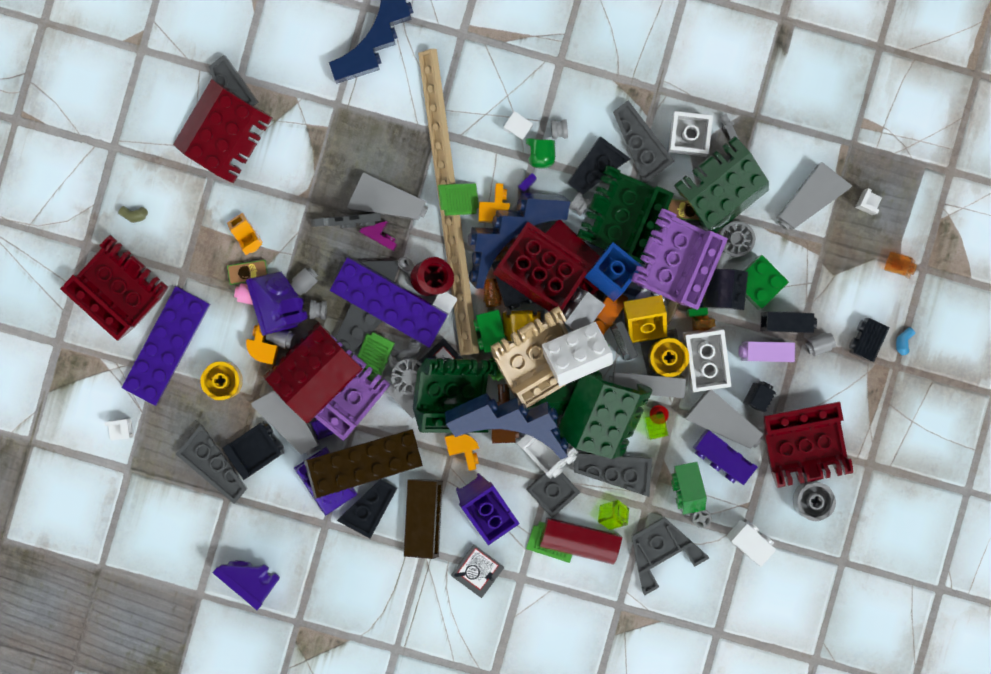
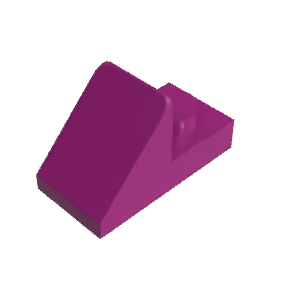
M388 221L361 228L359 231L361 234L392 251H395L398 246L394 243L395 238L388 234L382 236Z

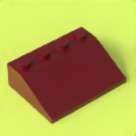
M527 222L493 274L548 312L557 306L563 311L592 265Z

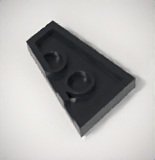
M600 136L566 184L583 195L601 182L602 176L607 177L603 173L606 165L617 169L631 158Z
M380 479L337 521L371 539L398 487Z

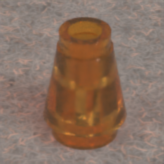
M496 278L486 279L483 302L486 307L500 306L502 297Z

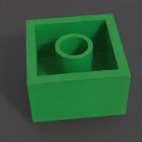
M763 255L758 256L743 270L748 271L746 298L757 310L763 309L789 283Z
M499 310L476 315L477 319L473 320L475 330L480 331L481 338L478 339L480 350L484 349L485 353L492 352L491 346L497 342L501 344L500 340L505 338Z
M698 462L674 466V473L671 474V485L673 491H676L677 508L682 510L683 515L705 510L707 496Z

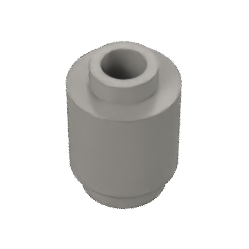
M305 267L292 279L291 286L301 295L318 282L317 277L319 275L311 267L309 269Z
M826 332L808 338V343L805 344L808 353H812L813 356L826 353L836 347L832 333L827 334Z

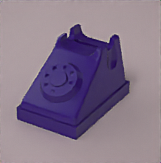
M282 271L246 280L262 336L298 327L299 323L308 318L307 312L302 309L303 299L298 296Z
M326 446L308 459L328 454L330 451ZM303 461L294 469L314 498L305 462ZM352 487L320 498H314V500L326 516L358 495V493Z
M477 473L476 479L463 488H456L460 507L488 546L520 524L492 482L486 480L480 473Z
M238 560L222 564L212 572L256 610L263 605L264 600L280 579L276 573L272 576L269 575V567L265 564L256 567L252 566L251 562Z

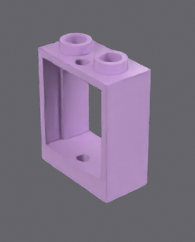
M742 342V346L739 345L738 354L741 357V361L795 362V343Z

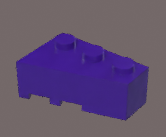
M706 429L693 446L698 457L702 460L707 458L711 461L710 466L716 471H724L726 473L725 478L733 484L736 481L745 485L758 468L710 430Z

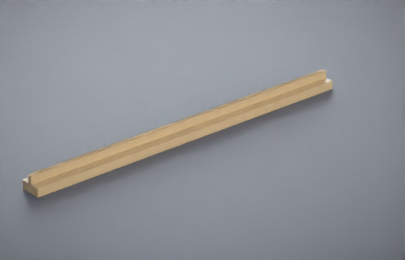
M429 49L418 53L438 191V185L455 184L437 49ZM440 206L447 263L454 273V283L451 287V292L457 298V302L454 305L460 356L479 353L473 322L474 313L460 215L445 216L444 210H441Z

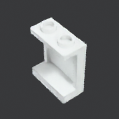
M525 435L517 442L550 479L560 475L563 471L562 467L567 463L571 464L577 458L576 454L578 451L570 444H568L569 448H567L568 457L560 460L551 448L530 435Z

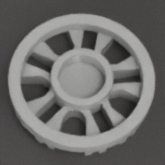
M734 221L722 229L721 236H723L725 231L730 234V237H728L729 243H726L723 250L726 254L733 257H742L751 252L756 238L753 229L747 223ZM736 224L742 225L740 231L736 230ZM730 226L732 227L734 233H732V232L730 231V229H729ZM747 228L748 230L743 234L742 231ZM751 233L752 240H746L745 236ZM747 242V243L751 244V246L749 247V246L745 245L744 243ZM727 245H732L731 251L726 249ZM740 246H743L747 251L741 253ZM735 247H737V254L734 253Z
M411 358L403 359L393 367L391 381L395 389L405 395H413L415 393V388L412 384L416 383L417 371H414V366L416 363L420 366L422 364L418 360ZM409 362H412V369H408ZM402 363L406 365V370L404 371L399 368V365ZM398 370L402 372V375L396 374L395 371ZM401 377L402 381L396 384L394 378ZM404 382V387L400 389V385ZM407 385L412 386L411 392L406 391Z

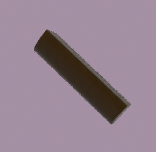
M408 479L404 557L426 559L439 557L443 480Z

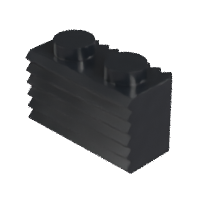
M865 318L864 321L861 320L857 327L859 333L850 342L849 348L851 350L849 353L866 361L874 362L890 327L871 318Z
M759 381V383L752 384L743 403L757 411L766 412L776 392L772 390V385Z

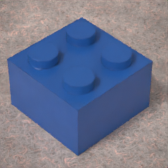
M613 242L602 253L585 275V278L611 300L615 301L630 285L633 274L639 273L636 271V267L642 265Z

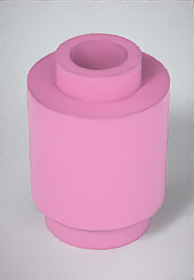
M241 283L240 287L236 286L234 297L237 298V302L253 305L247 284Z

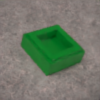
M708 307L699 308L698 310H686V316L688 317L706 316L708 314Z

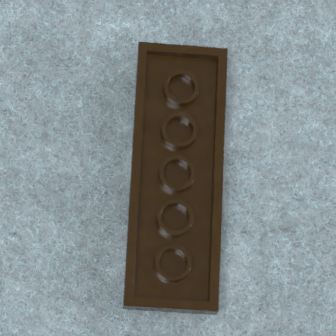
M413 429L304 460L314 498H320L423 466Z

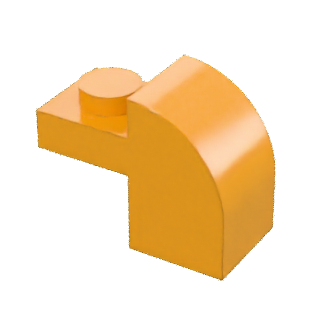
M496 183L495 202H479V223H492L496 210L509 211L510 203H503V200L507 199V189L503 188V184Z
M244 213L227 222L231 233L239 242L245 255L257 251L262 245L261 238Z
M258 323V325L254 326L252 334L255 339L246 340L247 350L255 360L274 365L279 346L265 343L266 335L262 336Z
M453 434L445 436L449 456L464 452L469 471L475 470L479 460L477 453H473L472 450L479 449L477 441L469 434H463L455 437Z

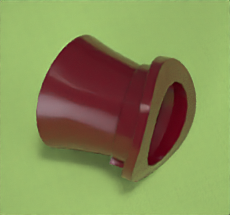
M429 257L413 268L410 280L413 288L419 294L433 296L443 294L452 287L454 273L445 260L439 257Z

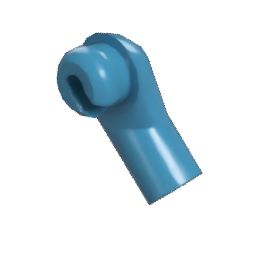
M908 327L896 338V350L900 355L904 356L909 353L908 340L916 334L911 327Z

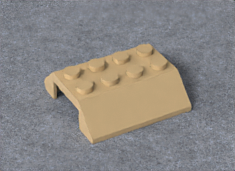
M558 306L550 310V313L544 314V322L537 318L534 320V324L530 322L517 330V334L516 332L512 333L511 342L504 338L500 340L501 344L497 342L491 346L492 356L509 389L519 399L521 404L524 403L527 408L563 387H559L542 349V344L568 333L563 321L566 322V318Z

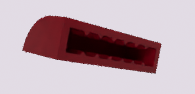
M558 220L545 233L592 266L600 257L582 239L578 238L562 220ZM585 277L579 285L581 289L588 291L592 295L599 290Z
M546 517L539 547L614 565L623 537L619 534Z

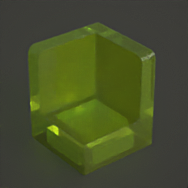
M664 414L643 417L649 440L669 436Z
M615 500L600 505L598 522L604 527L612 530L628 525L629 508L622 502Z

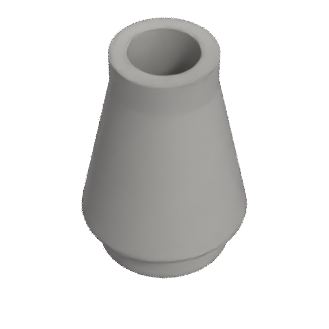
M280 331L266 335V341L287 350L288 348L292 349L294 346L296 335L291 331Z

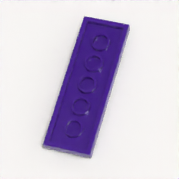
M351 257L346 258L330 289L336 295L429 348L449 313Z
M175 286L121 388L157 406L211 304Z

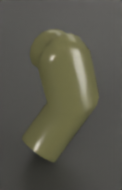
M122 206L118 214L131 223L143 221L148 215V211L144 207H140L139 210L130 211L125 206Z

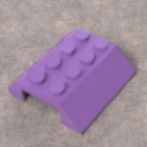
M661 209L658 217L662 220H656V224L661 227L660 232L652 230L651 235L653 237H649L643 251L647 256L642 255L640 258L646 263L645 268L637 266L636 271L640 274L634 273L631 281L657 295H662V297L698 310L728 238L713 231H704L677 218V214Z
M350 350L346 351L349 355L352 354ZM354 354L352 356L353 359L364 370L367 364ZM368 367L365 372L362 370L315 416L318 421L343 441L357 427L390 386V383L385 379L378 384L382 378L380 375H377L373 382L368 380L367 377L373 370L371 367Z

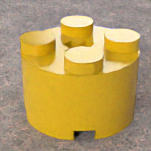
M533 310L511 311L510 315H507V311L502 312L503 330L507 341H512V333L516 332L517 334V330L530 322L534 324L535 319L538 318L541 321V311L533 314Z
M660 339L651 346L648 353V362L656 374L664 377H674L681 374L687 367L689 352L685 345L677 339ZM667 352L669 353V355L673 356V359H670L669 363L667 360H664V356L667 355Z
M221 361L211 363L206 367L201 375L200 383L202 390L210 398L226 400L240 392L243 377L236 365ZM221 375L222 378L226 380V382L223 383V386L222 383H218V379H221Z

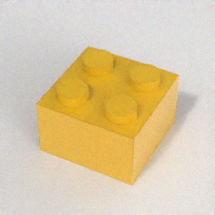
M662 295L623 302L625 328L632 343L667 337V312Z

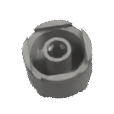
M811 481L801 483L796 488L793 495V506L804 518L811 521H821L832 515L836 507V499L832 490L827 485ZM812 498L817 499V503H812Z

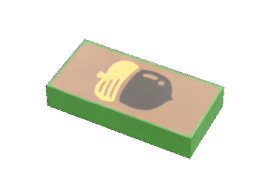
M671 200L668 211L677 214V218L701 221L687 200Z
M266 260L227 266L230 285L246 283L247 279L268 274Z

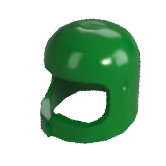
M526 138V145L531 147V155L528 157L529 164L538 169L551 167L556 157L555 140Z

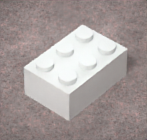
M596 322L542 344L544 357L559 387L613 364L612 351Z
M716 327L683 332L684 345L689 352L687 369L690 389L693 392L732 387L724 329Z

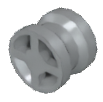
M563 119L561 122L551 121L553 140H556L558 137L568 138L566 119Z
M579 192L571 202L569 209H574L581 216L591 200L585 199Z
M311 300L310 319L317 317L321 318V320H326L327 301L316 302Z
M706 509L691 513V521L698 528H706L710 525L712 517Z

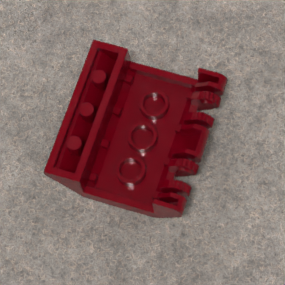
M211 79L173 145L185 156L210 172L234 183L238 176L233 172L240 174L242 170L238 166L231 164L233 158L246 164L248 160L239 155V153L249 158L257 145L249 137L257 141L261 139L257 133L250 131L254 125L260 130L265 131L267 126L258 121L260 120L269 125L273 117L262 110L256 109L228 91V88Z
M109 235L99 245L101 247L100 251L78 275H72L60 290L114 339L119 341L133 330L162 299L168 286L163 281L159 283L160 279L158 277L153 278L149 283L147 278L151 271L148 268L144 270L146 266L134 255L130 257L131 252L129 251L124 252L120 257L118 253L123 245L120 242L116 244L117 240L112 235Z
M320 322L313 327V330L308 332L309 335L305 339L302 338L299 344L294 345L286 353V357L283 356L280 359L281 363L278 366L274 365L272 371L269 370L264 375L265 380L280 398L307 424L363 370L353 357L345 352L330 335L331 333Z
M840 401L764 416V438L771 473L777 488L785 487V480L788 486L793 485V478L790 474L792 472L796 473L800 484L805 483V479L806 482L824 479V476L826 479L831 478L828 465H833L837 476H842V473L844 475L853 473L852 460L847 457L841 421H844Z

